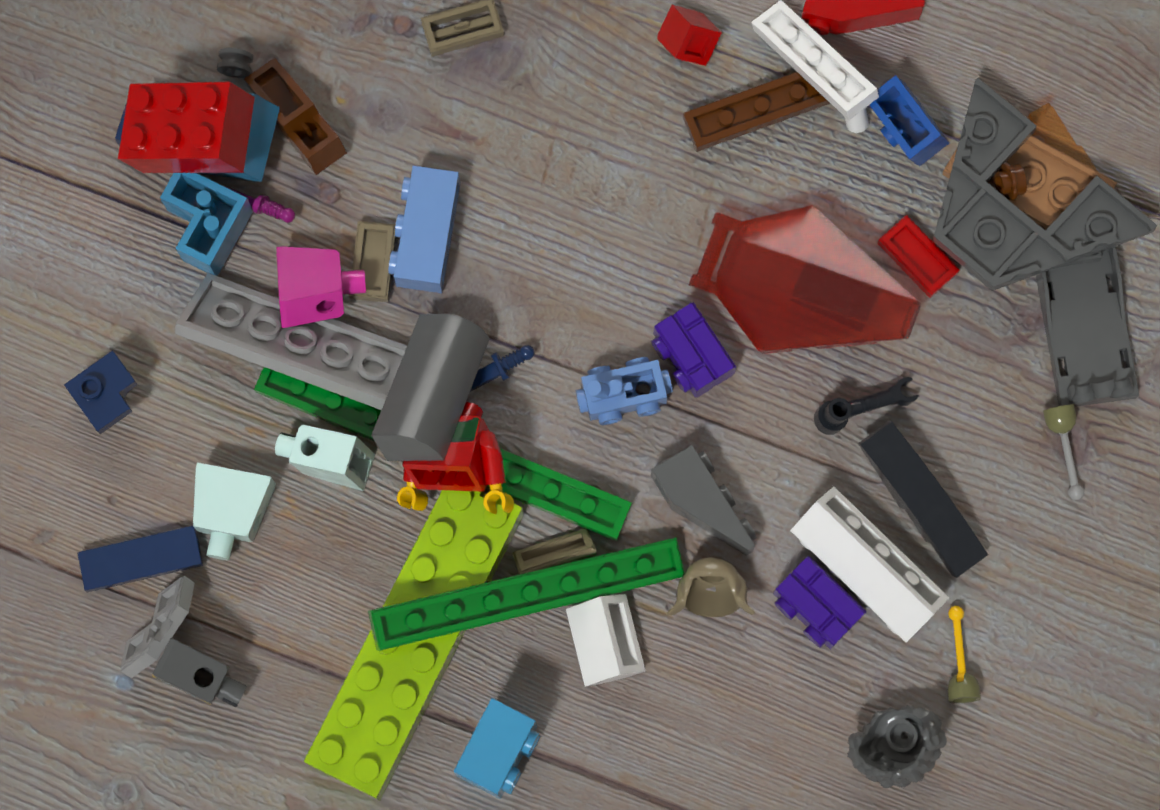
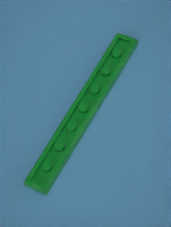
M670 538L368 610L376 650L381 651L600 596H607L681 578L685 573L677 538Z

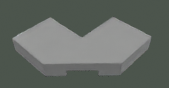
M186 576L180 577L158 594L152 623L126 642L120 667L122 673L133 678L157 661L170 638L173 637L189 613L195 585L192 580Z

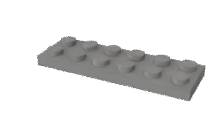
M207 273L176 322L175 334L380 410L383 408L407 348L404 344L335 319L282 328L278 298Z

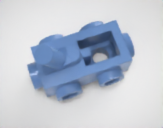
M648 357L627 361L625 363L626 367L611 370L610 366L590 369L587 371L588 376L581 377L582 389L575 390L580 413L588 412L590 421L598 419L600 425L620 422L622 420L621 414L637 411L639 417L659 413L661 411L660 405L667 403V394L673 392L668 370L661 371L659 361L649 362ZM639 384H647L650 387V393L638 395L635 388Z

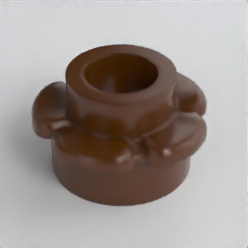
M1007 162L1003 163L999 172L994 175L996 190L1008 200H1015L1017 196L1026 193L1027 180L1021 165L1015 164L1010 166Z

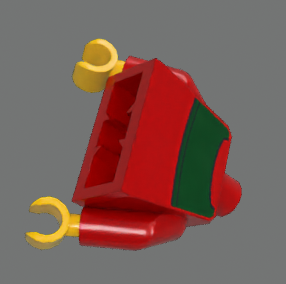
M470 402L465 403L444 460L403 461V481H406L407 485L401 488L397 494V502L401 507L408 509L412 507L413 510L417 511L425 510L428 505V496L425 491L420 489L484 492L486 485H490V491L485 495L483 501L485 509L490 513L497 514L496 502L501 498L503 511L507 513L512 512L514 508L513 498L502 491L501 483L506 481L499 443L496 435L488 429L483 418H481L483 410L478 405Z

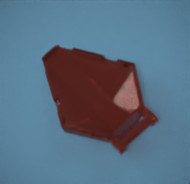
M814 205L745 221L715 212L711 222L714 228L697 274H692L688 285L717 296L760 353L790 352L792 349L814 347L824 349L877 344L880 341L908 340L921 303ZM728 232H734L730 237L718 269L716 282L711 281Z

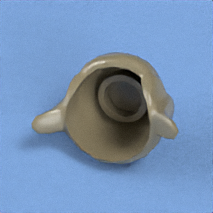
M712 557L700 559L690 564L678 583L675 605L667 612V615L672 616L685 608L703 617H724L741 608L751 615L755 614V611L747 603V585L744 578L731 563ZM714 586H715V588H716V591H715V592H714V591L705 590V589H708V588H711V587H714Z

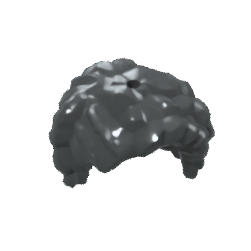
M907 705L900 709L889 707L887 710L875 712L871 722L863 726V732L852 733L848 737L849 752L847 757L852 760L854 768L866 775V778L870 781L879 782L883 788H891L895 785L906 787L911 782L922 781L924 774L934 768L935 761L941 756L940 748L946 745L947 738L945 732L941 729V719L933 712L922 707L915 708L913 705ZM905 732L909 734L908 738L905 737Z

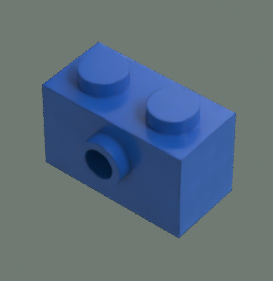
M895 75L877 89L879 98L872 102L870 107L884 124L880 131L893 147L899 144L912 162L920 167L950 144L906 83Z

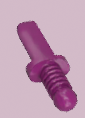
M224 186L246 197L252 206L253 212L256 214L270 215L275 219H281L285 223H290L295 219L294 210L271 201L267 195H259L255 198L231 187Z

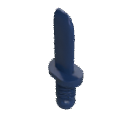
M525 345L520 350L516 349V352L512 351V354L509 353V355H505L506 357L503 356L502 359H500L497 352L492 354L493 362L477 371L470 392L500 376L503 381L509 379L507 370L510 371V368L513 369L514 366L521 365L525 360H531L535 353L533 347Z

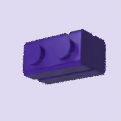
M694 302L654 326L653 334L655 339L651 341L652 345L663 361L667 358L671 360L677 369L672 373L673 377L684 393L690 390L694 397L698 398L735 374L736 365Z
M809 556L773 592L778 598L774 603L775 606L790 620L796 616L807 627L803 630L804 634L819 648L825 644L831 650L866 613Z

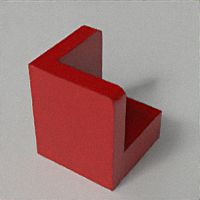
M671 5L657 35V39L674 58L706 66L722 32L703 13Z

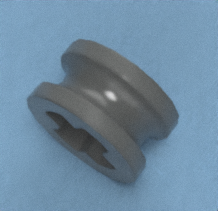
M223 48L219 51V58L222 59V62L217 64V71L219 73L236 78H246L251 74V68L248 67V64L253 62V54L238 48Z

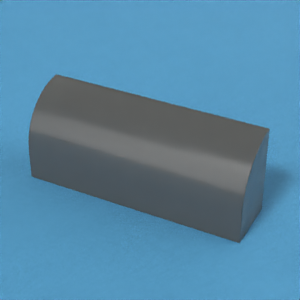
M452 314L419 315L371 435L387 461H436L445 459L490 339L485 331L475 323Z

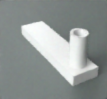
M780 0L752 21L753 30L844 115L847 129L850 132L861 133L868 128L869 119L866 107L879 98L877 88L792 9Z

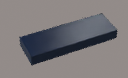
M193 526L77 552L84 590L87 593L204 566L197 530Z

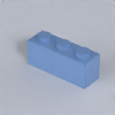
M412 166L411 178L404 177L401 200L406 201L405 213L398 214L395 226V237H400L398 251L391 252L388 270L389 274H394L396 287L435 293L443 292L461 184L459 172Z

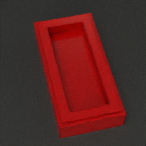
M907 215L877 242L929 298H932L960 271Z

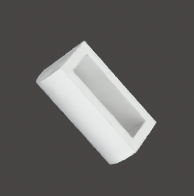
M626 594L600 596L566 609L585 687L645 672Z

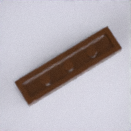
M796 72L683 113V120L695 150L698 152L831 103Z

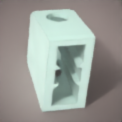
M301 425L296 436L283 432L280 433L275 445V454L289 458V463L302 474L361 491L365 489L375 457V453L357 436L307 425Z
M197 463L193 527L200 533L211 535L206 556L220 560H229L234 539L253 542L275 489L276 483L271 476Z

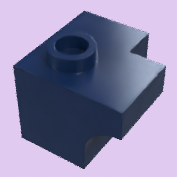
M113 350L64 384L99 434H102L133 412L128 406L125 397L138 384Z

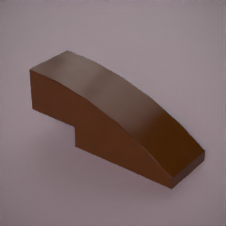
M275 57L244 78V81L254 94L280 107L276 125L316 175L347 154L339 136L319 114L314 103Z

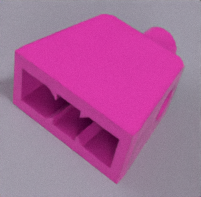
M276 247L282 328L341 317L344 314L343 295L366 293L365 271H341L340 252L337 250Z

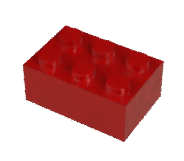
M232 82L130 84L118 160L143 173H244L255 97Z

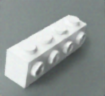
M834 486L819 498L790 530L805 548L811 550L834 576L840 578L864 605L869 606L886 623L887 627L905 642L949 599L929 577Z

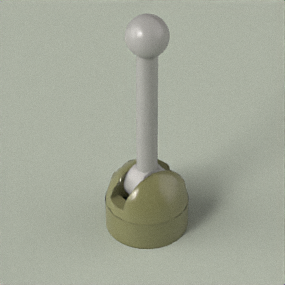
M1070 404L1043 410L1046 425L1054 433L1060 434L1071 485L1068 495L1073 500H1080L1084 496V489L1078 484L1068 432L1072 430L1077 420L1075 406Z

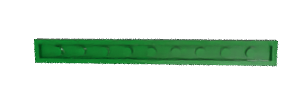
M263 368L254 387L256 393L374 441L371 435L381 413L380 409L269 368ZM500 449L506 481L501 483L503 492L511 495L515 500L617 541L632 502Z

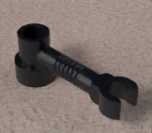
M909 377L902 378L894 386L859 399L847 401L843 398H835L832 401H827L814 414L815 426L826 435H834L846 426L848 419L853 416L888 405L908 406L919 395L906 397L901 392V386L909 384L913 379Z

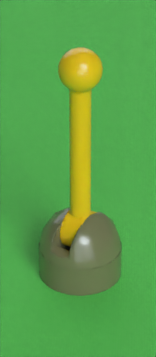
M952 606L948 611V616L953 621L958 673L949 681L947 689L948 700L950 703L981 700L978 680L973 675L966 673L961 627L964 610L960 606Z

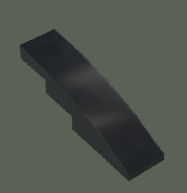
M888 421L858 443L898 506L905 509L924 540L933 546L952 576L958 578L988 555L942 486L892 421Z

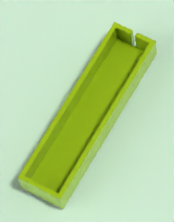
M442 490L383 607L491 581L524 516L523 508L514 504L512 512H504L501 506L502 500L499 498L496 502L497 514H493L484 507V492ZM371 628L304 763L380 801L466 630L377 651Z

